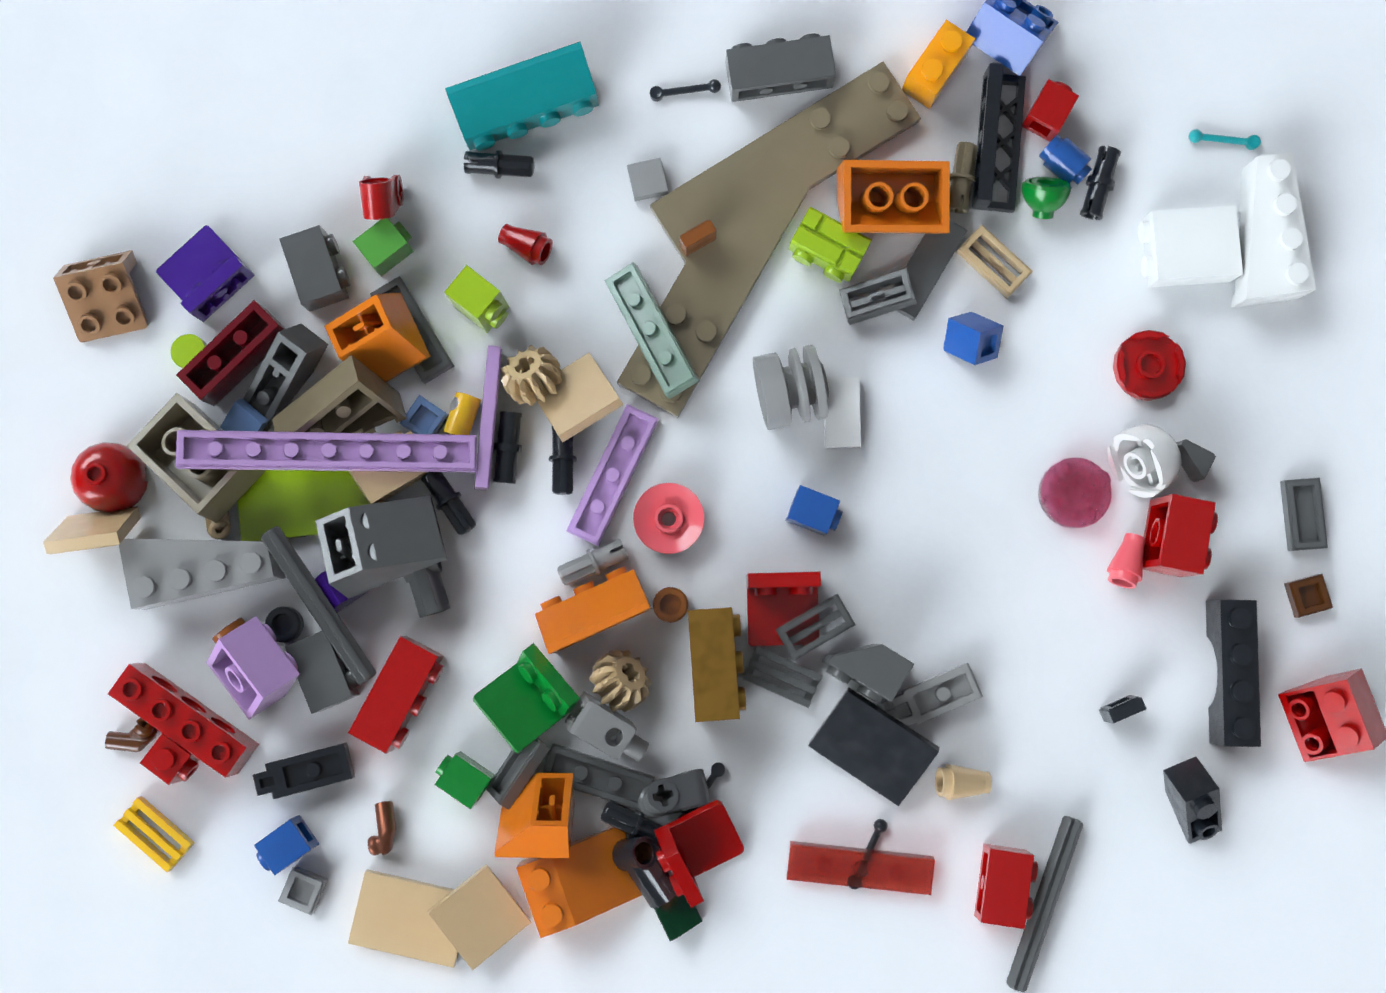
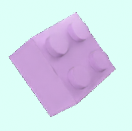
M256 616L219 638L206 662L249 720L283 698L300 675L294 658L289 653H284L276 643V636L273 630L267 624H262Z

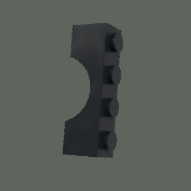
M1257 600L1206 601V636L1212 643L1217 662V688L1214 700L1208 707L1209 743L1224 747H1261Z

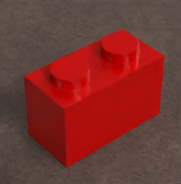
M983 843L974 916L981 923L1025 929L1026 919L1030 920L1033 912V899L1029 897L1030 884L1035 883L1038 873L1037 861H1034L1032 853L1024 849Z

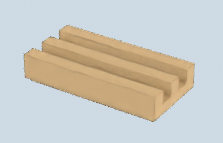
M983 225L956 251L1006 299L1033 272ZM980 237L984 242H986L996 253H998L1008 264H1010L1020 274V276L1017 278L1013 273H1011L994 255H992L988 250H986L977 241V239ZM971 247L977 254H979L1011 285L1009 286L1008 284H1006L995 272H993L983 261H981L971 250H969V248Z

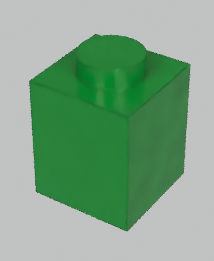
M460 751L453 758L447 755L435 772L440 777L434 785L469 809H472L486 791L495 774Z

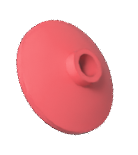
M662 483L649 488L639 498L633 513V524L639 539L648 548L663 554H675L688 549L697 541L704 525V511L699 499L691 490L675 483ZM666 513H672L676 517L675 523L671 526H666L662 522V517Z

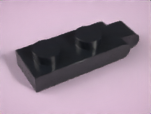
M347 742L265 764L266 771L252 775L257 796L272 793L273 799L355 778Z

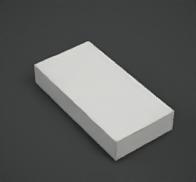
M827 377L829 398L828 417L824 419L825 449L860 448V377Z

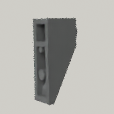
M303 324L292 326L277 333L243 398L269 420L263 431H269L273 425L272 419L288 406L314 372L328 346V343Z

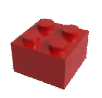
M1170 494L1150 500L1143 536L1146 539L1143 570L1176 577L1203 575L1204 569L1206 570L1209 567L1212 557V551L1208 546L1210 534L1214 533L1218 523V514L1214 512L1216 502L1177 494Z

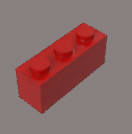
M400 636L348 734L385 754L393 751L395 747L400 749L410 732L406 728L412 715L417 717L427 701V697L423 696L429 683L434 685L444 669V665L440 664L444 655L408 636Z

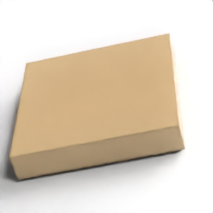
M590 353L562 369L560 374L563 382L555 387L556 394H548L545 397V402L540 399L537 400L562 442H565L623 406L619 396Z
M138 506L115 512H92L67 516L44 540L43 544L46 554L119 545L141 518Z
M487 864L428 910L429 916L472 970L531 923Z

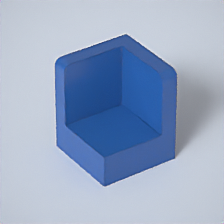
M974 312L948 318L943 349L945 352L973 365L998 358L1004 326Z

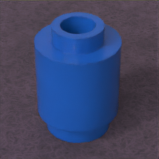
M1058 134L1039 155L1045 161L1043 165L1049 171L1069 184L1073 181L1078 185L1092 170L1087 165L1092 158L1067 137L1063 139Z

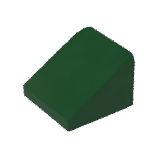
M684 894L679 897L675 895L669 902L661 905L659 908H654L670 942L703 922L696 906L691 908Z

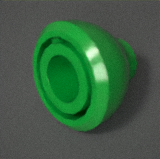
M1032 177L1022 182L1023 198L1026 204L1033 210L1032 216L1039 219H1052L1054 212L1067 201L1072 188L1067 181L1051 177Z

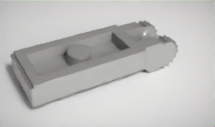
M965 663L901 691L902 694L896 695L892 702L885 700L880 704L878 703L877 706L888 712L895 709L896 706L907 703L911 714L897 719L910 726L912 724L919 725L982 698L983 695L969 663Z

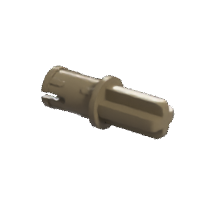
M959 142L956 148L953 173H950V212H953V209H955V213L961 214L968 213L971 187L972 183L976 182V177L973 174L978 149L977 145L972 142Z

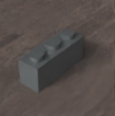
M812 33L804 35L798 40L791 41L776 38L769 40L766 44L752 46L750 43H741L733 46L732 49L726 50L725 64L731 102L833 88L836 71L830 35L820 36L819 34Z

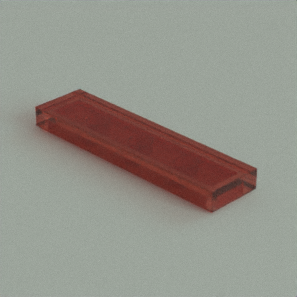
M790 841L786 878L787 880L931 895L935 858L930 855Z

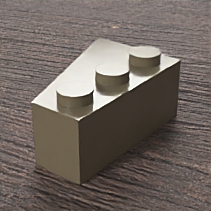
M350 355L276 415L272 421L275 432L375 433V427L393 419L398 423L407 419L400 393L354 356Z

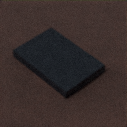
M850 687L844 692L808 745L897 806L902 803L937 756L940 748Z

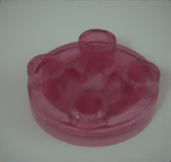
M1078 457L1067 458L1053 464L1042 476L1038 490L1039 502L1047 517L1062 527L1072 529L1083 528L1098 522L1108 510L1112 495L1110 475L1094 462Z

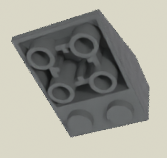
M430 495L348 507L315 521L328 582L348 599L448 559L433 500Z

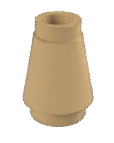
M951 764L939 767L936 771L935 788L937 795L945 797L947 800L990 793L992 780L989 772Z

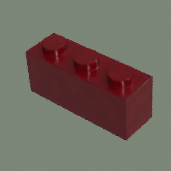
M253 300L176 376L201 401L215 406L265 358L277 333L286 328L266 308Z

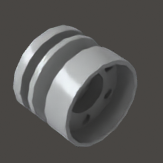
M813 345L803 347L804 363H801L797 350L795 348L790 349L788 355L789 366L786 367L782 366L776 352L753 357L755 383L767 430L790 426L792 422V409L794 408L798 409L804 423L811 420L810 405L813 406L818 420L828 417L829 388L824 366L820 362Z

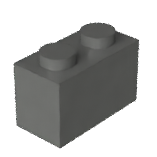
M318 225L279 238L302 306L311 312L349 299L346 287L351 286L344 266L339 267L335 255L340 254V250L333 234L328 235Z
M323 631L285 646L286 652L297 663V671L300 674L297 679L311 714L324 711L360 695L357 687L361 686V684L356 682Z

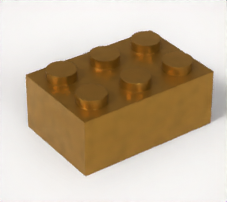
M732 607L688 610L695 722L740 719L739 711L746 710L745 688L738 687L737 674L744 673L742 651H735L734 637L741 636L740 614L733 615Z

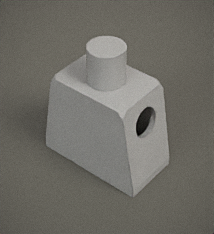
M583 691L574 709L565 719L568 731L616 760L624 753L637 762L640 761L647 751L649 743L635 735L637 728L633 722L616 711L612 712L606 704L600 705L601 701ZM610 729H618L617 733L614 736H606V733Z

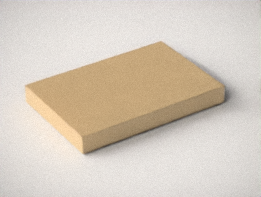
M367 869L364 873L348 944L454 968L457 962L458 951L428 914L429 909L454 889Z

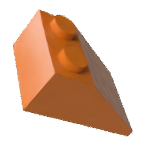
M612 827L571 842L569 858H528L518 864L516 869L540 938L576 926L642 896L629 873L620 870L613 861L612 852L615 844L619 840L627 838L624 831Z

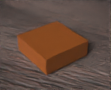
M706 220L680 235V248L686 257L716 240L717 230L711 220Z

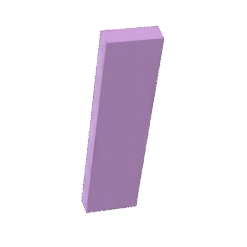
M488 345L474 490L486 491L490 486L502 349L498 346Z
M626 405L566 530L567 532L594 545H600L659 422L658 418L633 406Z

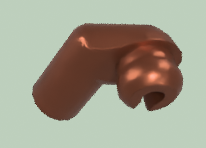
M391 801L375 804L378 836L369 837L367 842L369 853L373 856L381 853L384 856L393 848L396 822L393 802Z

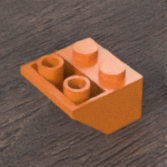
M401 293L376 294L324 326L340 360L344 361L352 355L385 382L431 357Z
M536 773L529 779L510 809L502 806L494 852L495 857L569 858L575 807L573 773Z

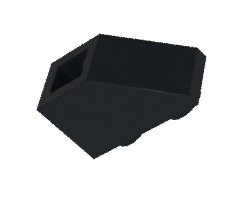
M1195 756L1164 769L1165 792L1187 842L1191 844L1198 840H1207L1215 836L1217 832L1222 831L1220 789L1199 759Z

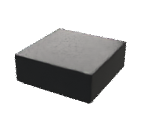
M1128 695L1100 707L1099 712L1104 722L1114 724L1147 708L1142 697Z

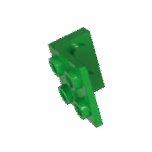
M533 643L522 651L515 665L477 692L473 697V702L516 753H519L568 715L580 698Z

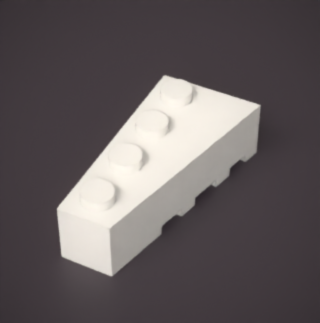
M1286 152L1257 156L1242 169L1238 213L1241 214L1239 238L1243 274L1235 279V291L1231 299V308L1300 299L1316 290L1293 153Z

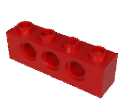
M146 663L128 664L108 692L109 696L225 778L239 774L259 745L255 740Z

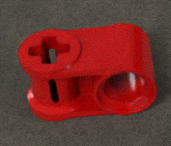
M393 175L391 178L364 176L363 180L359 181L364 219L379 220L395 216L400 206H403V184L400 175Z

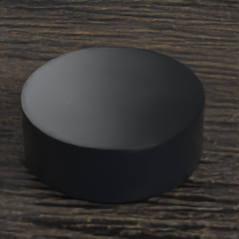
M277 607L268 614L265 620V624L273 630L277 642L295 640L300 636L304 627L302 615L292 607Z

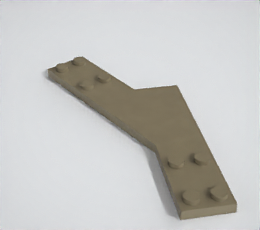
M884 61L650 204V209L685 262L684 267L660 308L699 380L808 191L835 175L837 167L844 160H859L919 123L921 117ZM706 220H711L717 230L716 240L686 257L680 248V235ZM639 345L617 380L618 385L677 418L698 382L669 399L664 394Z

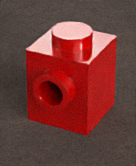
M162 733L140 764L167 785L180 781H187L199 767L197 763L199 759Z

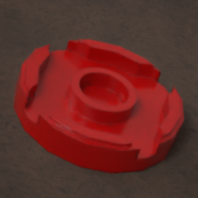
M1146 330L1133 334L1120 344L1114 355L1113 371L1116 382L1125 393L1136 399L1152 401L1166 397L1177 388L1185 375L1186 361L1183 350L1178 343H1174L1172 339L1168 338L1170 336L1159 331Z

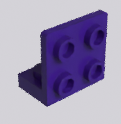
M207 225L201 228L156 270L161 279L182 300L180 304L189 314L202 322L206 321L255 276Z

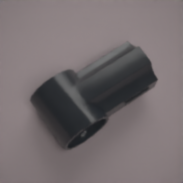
M648 836L621 839L615 844L612 852L615 865L620 870L629 873L651 908H659L661 905L669 902L676 893L669 880V873L663 871L655 852L659 851V847L655 840Z

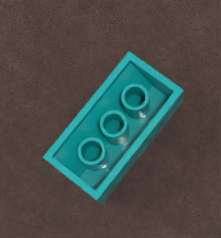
M581 42L445 88L469 151L473 149L478 151L489 149L495 145L496 141L505 138H521L528 133V130L539 126L542 128L555 126L562 118L571 115L576 117L584 116L592 112L594 107L599 106L596 89Z

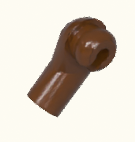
M139 718L136 721L137 725L129 733L109 731L105 738V748L140 752L155 739L158 730L142 718Z

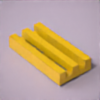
M142 796L137 797L133 805L123 813V817L113 825L166 872L171 871L195 843ZM141 810L181 845L180 849L178 850L161 833L142 819L137 812ZM131 821L134 825H136L142 832H144L150 839H152L172 858H168L162 851H160L154 844H152L146 837H144L138 830H136L129 822Z

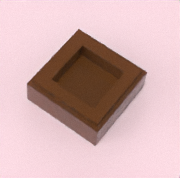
M1316 574L1284 583L1294 618L1333 608L1323 574Z

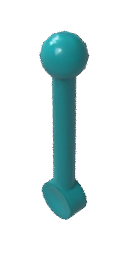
M1194 129L1188 136L1192 143H1198L1203 140L1245 145L1248 150H1254L1261 144V139L1257 135L1240 138L1204 134L1200 130Z

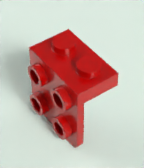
M720 800L710 802L654 830L661 850L655 852L659 863L665 873L670 870L672 871L673 875L669 876V880L677 897L684 894L691 908L704 902L695 877L742 854L744 851L741 839Z

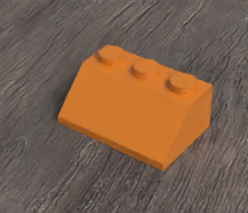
M844 160L837 167V206L843 233H950V161Z
M625 566L606 574L608 581L594 586L593 581H590L573 589L575 596L562 601L561 597L557 596L540 604L542 611L535 613L548 653H557L651 610L652 607L635 570L632 569L627 572Z

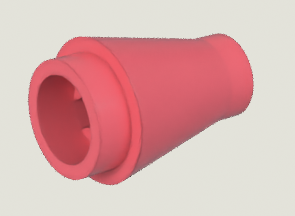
M1133 533L1125 534L1122 544L1107 568L1109 582L1123 588L1134 589L1137 583L1142 581L1144 546L1146 543L1144 537Z

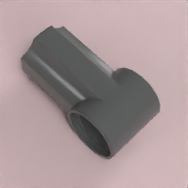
M441 562L404 576L405 581L410 584L420 618L451 609L440 574L442 572Z

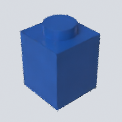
M800 485L785 521L825 536L828 534L829 529L836 531L843 513V511L837 509L840 500Z
M298 815L289 819L257 842L254 847L258 851L256 856L261 866L267 871L271 870L276 875L318 846L319 842L302 817Z

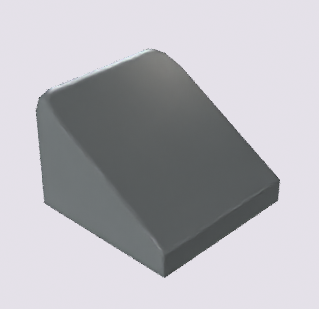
M1187 439L1176 442L1181 453V466L1193 482L1205 479L1216 458L1215 454Z

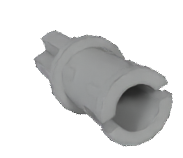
M617 539V541L592 552L590 549L586 550L587 554L560 565L557 571L562 583L570 585L595 573L599 576L601 575V570L624 560H629L625 548H623L621 539Z

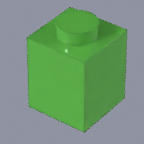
M388 218L379 220L352 241L381 277L414 252L407 243L412 238L400 221L393 225Z

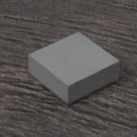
M661 158L627 165L635 201L668 194Z
M295 865L290 871L278 902L312 915L315 913L328 879Z

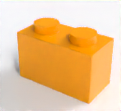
M946 19L908 73L902 87L903 92L930 109L968 55L975 38Z

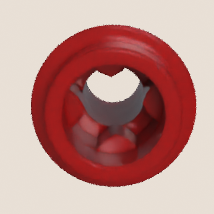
M505 224L498 236L500 244L508 247L531 265L536 263L543 265L552 251L553 241L547 237L545 232Z

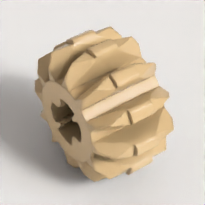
M530 345L524 352L518 349V354L515 357H508V365L500 369L503 377L501 379L503 388L519 405L527 403L532 407L539 399L545 402V397L548 394H556L555 387L563 382L560 374L562 370L558 360L544 346L536 349Z
M618 649L609 651L592 666L593 672L589 680L596 685L592 693L600 695V705L609 703L612 712L622 710L623 712L630 711L642 703L649 695L648 689L653 683L646 676L649 669L643 668L640 664V657L633 658L629 649L626 651H619Z

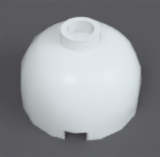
M1145 424L1130 427L1117 434L1113 438L1114 443L1108 446V460L1114 476L1119 482L1124 477L1127 483L1132 486L1128 491L1134 495L1143 498L1154 497L1166 489L1177 478L1182 461L1177 443L1171 435L1160 427Z

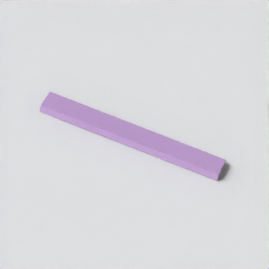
M177 430L176 468L476 473L477 435Z

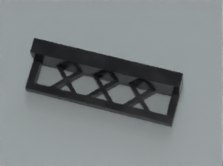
M990 63L983 75L977 140L978 149L974 174L976 182L973 186L972 209L1013 213L1016 203L1026 76L1003 74L1004 64ZM1002 85L1016 86V98L1006 105L1001 100ZM1015 105V110L1013 114V112L1010 109ZM1003 114L1013 124V132L1004 139L998 133L999 117ZM1010 139H1012L1011 147L1007 143ZM999 148H1002L1010 157V165L1002 172L995 166L996 151ZM1008 172L1009 181L1004 177V175H1006ZM997 181L1008 191L1007 203L992 201L993 184Z

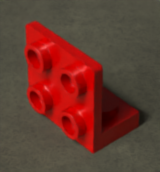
M821 571L748 573L746 575L748 644L750 646L784 645L775 629L818 605V587L821 586ZM819 613L787 631V636L790 638L819 621ZM819 630L793 645H806L820 637Z

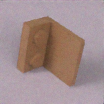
M132 250L63 265L53 277L79 342L92 341L147 328L149 323L130 276V272L137 264Z

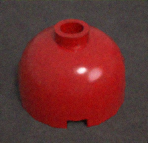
M102 442L89 446L77 456L72 465L70 481L73 492L83 504L96 511L115 512L133 507L141 500L148 481H145V469L147 470V467L127 446L118 443Z

